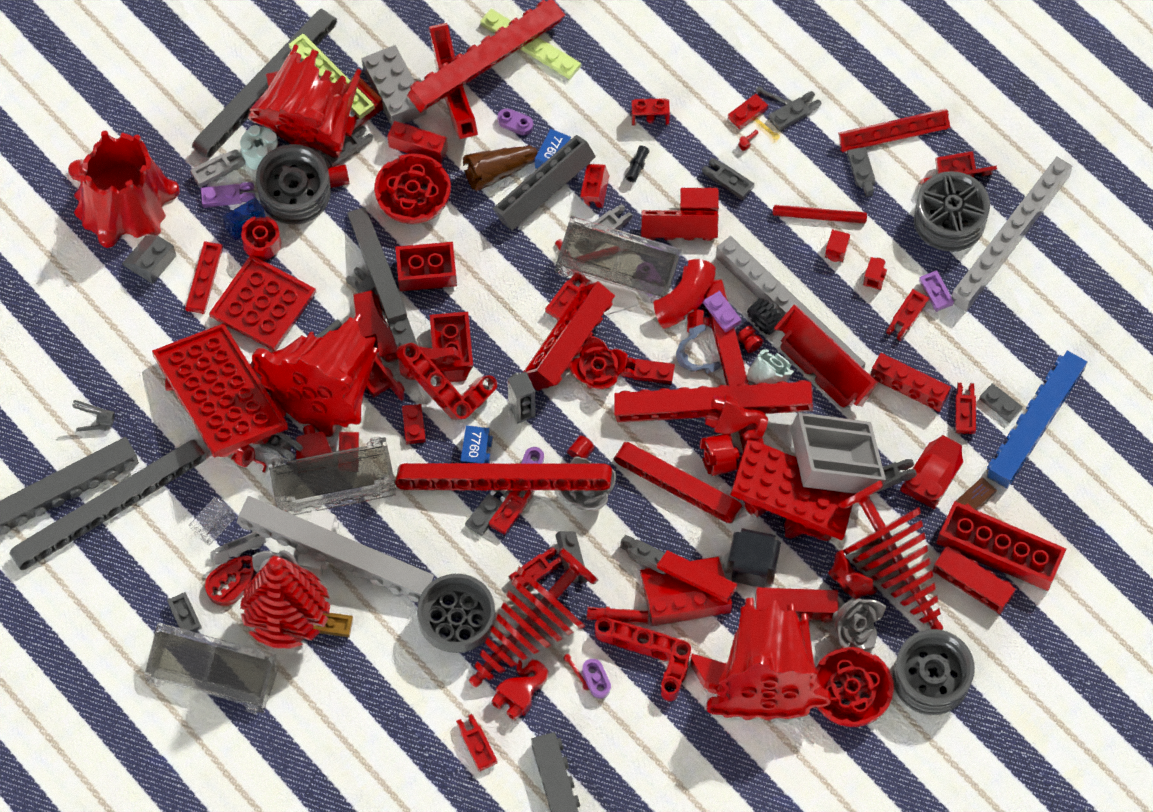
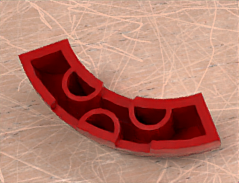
M702 259L688 260L686 273L678 286L666 296L653 301L657 320L663 329L683 321L686 314L692 309L696 310L705 300L704 295L708 288L712 287L715 278L716 267L712 263Z

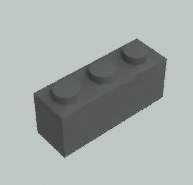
M526 372L511 375L510 378H507L508 405L518 424L536 417L535 390Z

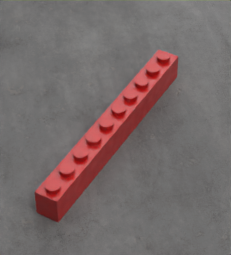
M554 0L541 1L534 10L528 9L523 13V17L520 19L516 17L510 21L509 26L506 28L500 27L492 37L486 36L478 46L472 45L464 55L460 53L455 56L450 64L446 62L441 65L436 73L432 71L427 74L422 82L416 81L410 86L411 90L407 94L408 98L418 111L422 113L558 25L565 17L563 11Z
M799 380L794 383L780 381L776 384L761 382L757 385L738 384L737 386H700L692 389L681 387L675 390L662 388L658 391L647 389L640 390L639 392L621 391L620 393H614V415L617 423L705 418L708 412L718 415L719 410L711 408L714 395L721 397L729 395L735 398L744 409L758 410L764 414L813 411V389L811 382Z

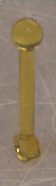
M757 117L753 119V121H756L761 127H763L768 133H770L774 140H778L780 138V135L778 133H774Z

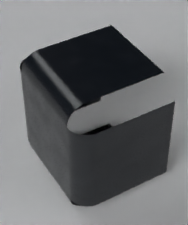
M744 528L741 529V532H734L728 561H735L732 582L765 588L768 568L776 572L781 542L775 539V535Z

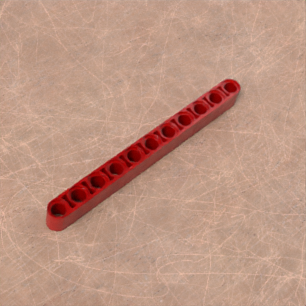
M722 279L714 280L712 287L708 288L704 295L705 299L720 291L727 300ZM708 311L726 385H749L735 328L725 333ZM755 423L738 431L742 450H744L746 443L743 435L747 430L755 428ZM763 437L761 439H752L764 444Z
M404 463L398 466L395 485L401 490L603 491L611 487L612 467L607 464Z

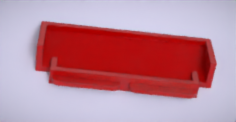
M794 304L774 327L776 330L785 333V336L780 340L782 342L781 350L806 374L815 373L817 375L815 377L816 384L839 406L846 408L855 404L856 406L863 407L878 382Z

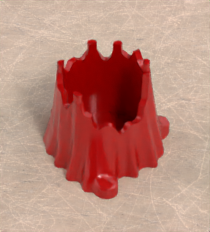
M294 44L268 89L250 108L248 118L257 124L270 128L288 144L307 146L320 150L331 157L339 158L343 149L347 122L362 71L357 69L348 84L343 75L335 83L331 82L330 76L332 72L326 69L323 76L319 79V68L315 66L319 52L312 49L309 56L300 62L302 55L296 53L299 46Z
M102 131L101 138L94 144L92 152L85 159L75 160L68 166L70 177L80 182L79 188L74 194L75 198L79 201L74 214L82 221V226L86 230L93 231L97 235L100 245L105 248L115 246L119 237L124 234L132 235L135 238H140L144 235H159L161 233L160 224L166 217L162 206L166 202L177 198L180 193L179 185L175 181L168 179L163 174L161 168L153 161L140 135L132 137L131 135L121 133L120 137L115 139L107 131Z
M358 314L354 318L350 317L338 330L329 331L323 337H315L314 332H310L307 337L301 335L283 349L270 353L265 348H258L252 355V360L255 363L254 369L262 376L261 384L271 389V397L280 402L282 409L297 422L314 425L319 432H324L326 437L333 436L337 425L347 428L349 424L359 425L361 423L363 394L379 350L376 347L373 348L376 340L375 337L365 338L361 335L359 323L362 317Z
M751 597L746 598V605L741 607L739 627L734 635L726 667L719 678V686L716 689L718 696L707 700V712L714 715H722L725 718L741 717L744 720H751L759 717L764 720H772L774 718L791 719L807 716L813 707L828 706L831 703V694L820 685L813 660L808 614L802 613L800 622L795 612L794 604H788L787 611H781L777 601L773 600L766 609L758 611L755 609L754 599Z

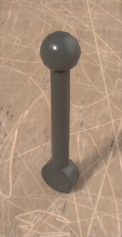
M762 87L756 88L758 94L767 95L784 103V105L792 102L790 99L784 100L763 90Z

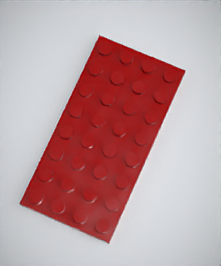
M224 323L152 350L154 359L214 458L288 429L287 422L261 384V381Z

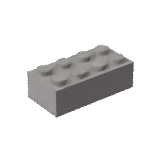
M396 45L361 58L363 72L372 89L382 98L383 111L391 126L394 120L406 123L427 114L426 110L420 113L407 96L411 90L410 86L415 81Z

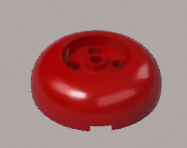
M404 154L392 162L388 161L380 169L375 179L374 190L377 203L387 216L405 224H420L435 218L443 211L450 198L451 184L449 175L435 159L422 154ZM425 184L428 189L423 190L421 186Z
M845 647L828 653L819 661L816 667L817 677L820 685L830 692L831 703L828 706L817 708L827 719L845 727H861L871 724L886 712L893 697L894 683L889 668L877 655L866 652L862 648ZM853 676H858L862 680L859 682L857 679L853 678ZM840 681L842 683V687L836 688V684H834V682ZM862 693L868 694L869 698L864 697L861 699L860 695ZM846 699L850 702V704L844 705L841 703V701Z

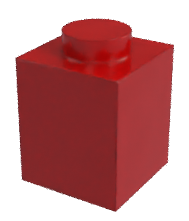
M832 229L825 258L833 262H844L851 234Z

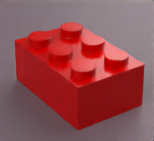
M453 242L395 247L399 291L457 286Z

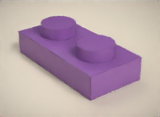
M937 270L919 278V282L936 312L953 306L954 301Z
M720 291L703 301L705 307L725 333L741 324V318Z

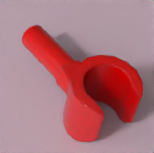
M754 130L750 135L742 136L739 139L738 146L742 151L747 150L751 146L749 141L759 133L758 130Z

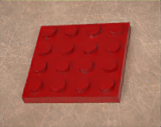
M250 255L211 309L209 316L261 345L276 351L316 294V288Z

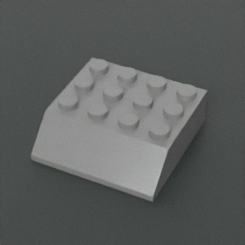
M797 413L790 427L803 487L858 493L880 480L882 483H885L886 478L871 422Z

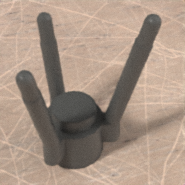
M78 400L73 401V408L96 414V423L100 424L77 427V431L107 430V426H113L114 411L105 410Z

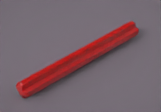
M776 204L773 206L774 216L864 224L867 222L866 212Z

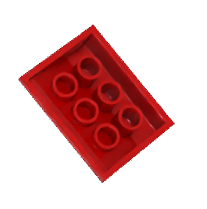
M719 556L691 561L725 578ZM651 568L640 570L652 627L731 613V598L726 603L667 573L663 575Z

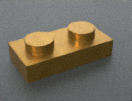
M323 613V615L328 617L325 626L314 625L315 627L313 628L319 630L321 634L350 637L353 616Z

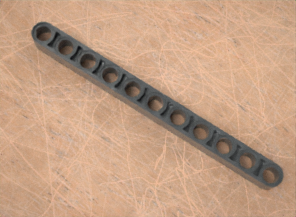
M319 9L195 138L192 148L205 158H211L248 119L250 108L269 87L266 74L280 70L291 51L289 43L304 34L317 47L337 24V18L324 9Z
M196 440L186 442L17 544L10 550V556L20 570L33 566L198 466L206 459L207 455Z

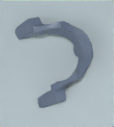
M699 325L689 329L690 335L680 342L676 351V358L680 366L690 371L705 370L709 374L721 367L719 361L711 364L696 365L688 361V355L685 353V347L688 342L706 330L705 325Z

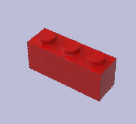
M395 120L387 135L389 148L408 154L426 155L435 159L440 164L448 150L447 137Z

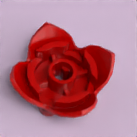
M591 336L582 344L581 347L583 348L579 358L571 361L570 371L576 379L585 383L588 388L608 389L615 385L618 376L624 371L628 354L621 349L609 350L605 342Z
M838 551L835 555L834 565L828 572L829 576L834 581H837L841 589L852 598L859 599L865 595L875 594L878 588L873 586V579L858 572L856 573L851 568L849 560L846 559L844 551Z

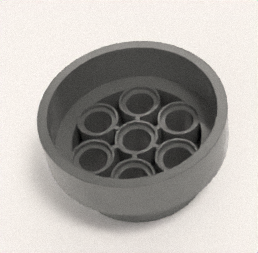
M466 574L441 576L432 581L423 590L419 598L417 615L420 630L431 645L442 651L463 653L473 650L486 641L491 634L492 626L495 624L493 596L480 580ZM448 600L454 602L452 605L449 606L444 604V602ZM467 602L474 604L472 607L464 606ZM434 616L442 617L439 621L432 620ZM457 617L462 619L459 623H455L452 620ZM476 619L482 621V623L478 625L473 624L472 622ZM442 633L450 634L448 638L440 637ZM462 635L470 636L468 640H462L460 637Z

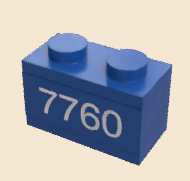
M550 129L535 157V168L538 169L569 142L571 136Z
M466 425L461 463H490L488 447H492L493 444L490 428Z

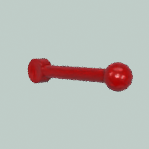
M565 654L563 657L564 661L570 664L581 680L583 689L589 690L585 679L572 662L571 655Z

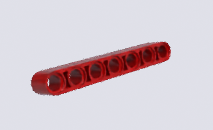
M624 442L613 458L621 467L726 523L732 524L742 508V504L738 500L629 442Z

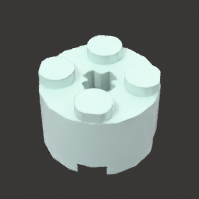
M253 125L242 135L240 147L242 158L245 160L246 165L251 169L257 170L264 156L273 149L278 148L276 133L269 128Z
M766 349L758 354L746 375L748 380L756 384L761 382L776 384L780 381L787 382L794 371L790 370L791 364L778 353L775 356L769 354V350Z

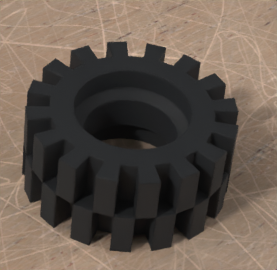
M759 298L747 309L748 317L751 318V322H754L756 327H759L761 332L763 331L765 334L771 335L776 331L774 327L782 319L781 314L777 312L776 308H773L774 305L769 304V301Z

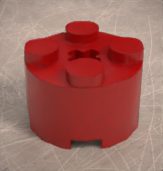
M255 216L247 220L242 226L243 246L248 256L253 255L266 261L275 256L281 248L279 228L273 219L265 216L266 218H256Z
M717 434L701 438L700 449H704L705 457L702 458V462L708 474L716 476L737 470L736 460L739 459V452L732 445L731 434Z

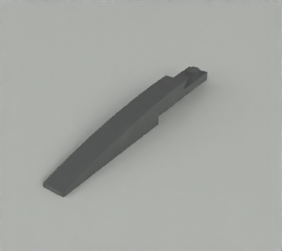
M363 207L347 212L397 348L407 343H415L418 346L399 291L366 208ZM409 348L405 349L406 356L411 355Z

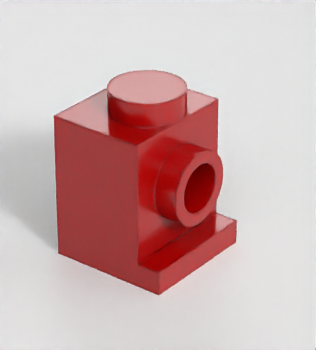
M870 258L864 276V286L882 290L883 281L887 273V269L884 268L886 263L884 259Z

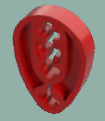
M243 556L229 560L215 568L207 576L205 589L208 598L213 603L220 606H228L236 603L243 596L247 585H249L255 575L252 557ZM245 563L248 565L250 563L251 568H244L243 564ZM228 577H231V578H234V577H235L236 582L231 581V582L228 584V582H229ZM221 584H228L229 589H222ZM215 590H216V591H220V590H221V595H220V596H219V595H215V596H214V592H213V591H215Z

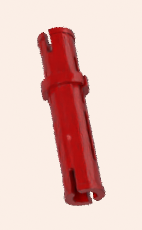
M606 606V608L587 607V620H598L599 618L606 617L620 622L647 624L648 610L610 608V606Z

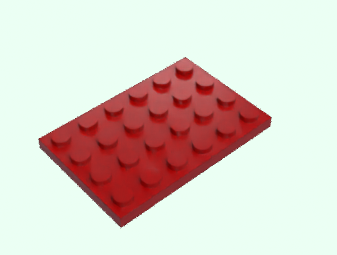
M748 439L745 443L730 496L842 541L846 534L852 506L842 509L839 503L856 493L803 487L795 456L758 441Z

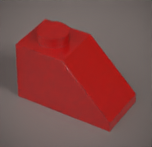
M692 654L690 665L704 689L716 694L719 678L727 663Z

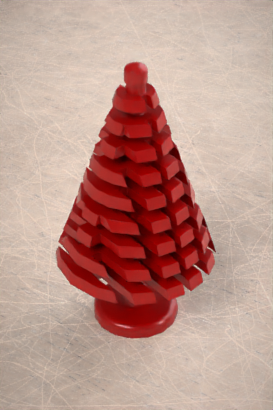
M881 480L840 502L839 506L842 509H846L856 503L860 504L875 532L843 550L844 553L848 555L879 538L880 543L852 558V560L857 564L875 553L886 549L887 553L861 568L867 572L892 559V564L871 577L876 581L898 570L899 574L885 581L880 586L887 589L904 580L905 585L891 592L890 595L896 598L911 591L912 595L899 603L905 607L916 601L918 605L909 612L913 615L923 612L924 616L919 619L920 622L923 624L928 622L930 629L943 630L944 627L937 618L941 615L940 608L934 611L931 608L932 605L938 602L937 595L928 600L925 597L936 589L935 583L923 589L919 587L920 584L933 577L932 570L917 578L913 575L931 564L930 557L910 568L907 565L928 552L927 545L905 557L901 554L926 539L925 532L898 547L895 542L923 527L922 520L892 536L890 534V531L921 514L920 507L885 525L870 498L873 493L883 488Z
M562 548L559 551V555L569 564V568L549 591L518 566L516 572L543 597L539 601L513 578L511 584L527 597L535 607L531 610L508 589L506 596L524 611L527 616L524 619L521 618L503 601L501 608L519 625L514 628L500 614L497 615L496 620L511 634L506 637L495 626H492L491 632L502 644L499 647L491 639L487 638L485 643L494 653L490 656L482 649L480 656L486 662L484 665L478 661L476 662L475 668L478 671L469 678L472 686L479 687L485 677L488 680L495 678L491 673L493 668L500 674L505 672L506 670L499 664L502 659L511 667L517 665L507 655L510 650L523 661L529 658L516 646L519 641L534 655L540 652L524 637L527 632L545 648L551 646L532 627L535 623L557 642L563 639L540 618L543 614L547 615L566 634L571 635L574 633L549 610L552 605L579 629L585 627L557 599L578 576L584 577L591 584H596L599 579L566 549Z
M272 556L251 580L249 585H247L243 593L244 597H242L240 609H244V613L241 614L244 626L256 628L254 629L256 632L250 631L248 633L258 642L272 648H294L304 645L301 641L304 639L312 640L320 633L319 630L313 629L314 625L324 627L328 620V617L323 615V613H330V604L325 601V598H329L327 588L321 585L319 582L321 580L314 573L279 556Z

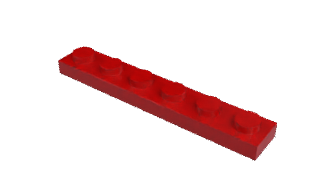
M941 109L838 132L840 149L842 152H846L847 150L949 129V114L947 109Z

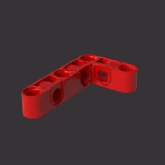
M415 343L403 344L397 348L396 354L398 359L452 420H461L469 417L497 388V380L493 376H482L469 385V388L461 395ZM406 348H409L411 351L410 357L405 354ZM432 377L436 379L435 387L431 384ZM484 380L488 382L487 390L483 386ZM458 406H459V407L461 408V410H462V413H461L460 416H459V415L457 414V412H456V409H457Z
M606 617L599 618L595 623V636L599 641L668 662L661 684V696L666 701L676 700L687 674L691 657V645L687 641ZM601 627H607L609 630L607 632H601L599 629ZM644 638L648 642L645 644H641L638 642V640ZM684 650L687 654L679 655L677 651ZM671 686L675 691L668 692L665 688Z

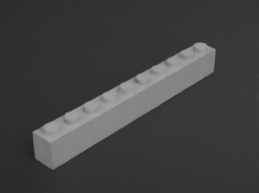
M1056 156L953 290L952 299L954 305L965 312L968 311L1068 180L1072 170L1071 164Z
M731 235L716 247V259L758 299L763 298L769 301V304L774 305L773 308L778 310L777 312L781 314V318L784 317L794 304L797 305L863 369L865 368V362Z
M247 496L238 515L237 523L243 529H252L264 538H273L283 546L289 545L294 547L299 553H308L320 562H329L339 570L345 569L350 571L355 577H364L370 580L372 584L385 586L391 592L406 595L408 599L414 602L419 601L423 590L432 582L434 577L433 574L251 496Z

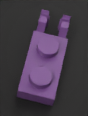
M243 182L241 184L201 188L202 205L204 208L251 202L255 199V193H247V191H252L255 188L254 183Z

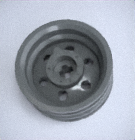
M297 144L283 145L266 154L258 165L256 184L259 200L264 211L276 221L294 225L306 223L318 217L327 207L331 196L328 168L324 159L315 150ZM310 174L314 176L312 179H309ZM276 175H280L279 179H274Z
M943 172L932 176L920 188L916 201L914 226L918 235L928 245L942 251H962L978 242L985 230L990 211L988 193L978 180L961 172ZM963 222L968 223V225L962 226Z
M938 629L920 631L908 638L899 650L892 672L894 689L901 701L918 713L925 715L945 714L958 707L966 697L974 678L975 664L968 646L956 635ZM924 652L927 656L922 658L919 654ZM945 654L947 656V659L943 658L940 655ZM909 669L912 670V671H913L914 673H916V674H914V675L909 674ZM955 671L957 673V677H951L950 673ZM931 673L935 674L933 678L929 677ZM926 687L924 693L919 692V688ZM939 689L945 691L946 694H941Z

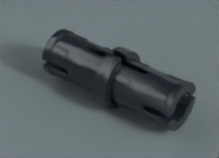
M640 145L636 155L631 159L630 168L625 175L627 181L636 182L640 171L644 168L645 159L650 152L646 146Z

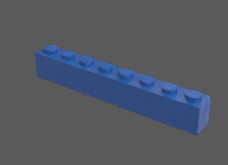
M1068 350L1064 356L1060 355L1055 362L1056 368L1054 371L1050 370L1045 378L1047 382L1045 385L1041 384L1035 393L1037 395L1035 400L1031 399L1026 407L1028 411L1025 415L1021 414L1016 422L1017 428L1010 430L1006 438L1008 439L1005 445L1002 443L996 453L998 457L996 460L992 458L989 462L987 478L1006 489L1009 488L1085 371L1088 361Z

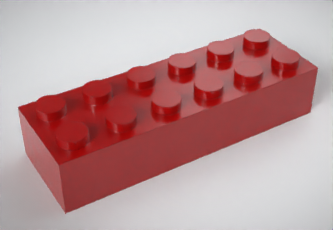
M599 281L580 288L523 371L527 373L533 388L537 391L559 384L562 380L561 375L563 372L567 371L572 365L571 360L573 357L581 352L583 348L581 346L584 341H587L592 336L593 332L591 331L602 321L603 317L601 316L603 313L608 311L613 305L612 300L615 295Z
M954 501L936 543L945 548L947 546L956 548L964 556L1048 592L1067 549Z

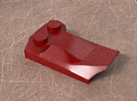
M468 312L430 315L432 348L455 347L461 356V360H457L453 364H439L436 367L449 382L466 381L468 374L473 368Z
M944 435L929 442L913 467L917 475L911 480L904 481L900 491L935 510L964 462L962 445Z

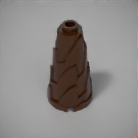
M528 145L464 155L463 166L468 164V168L464 172L470 187L475 192L482 190L521 170L523 167L534 163L535 157L538 154L537 149Z

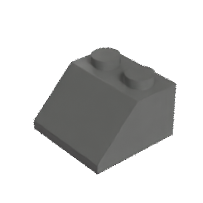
M146 235L124 260L122 265L154 284L176 257L174 245L160 236Z

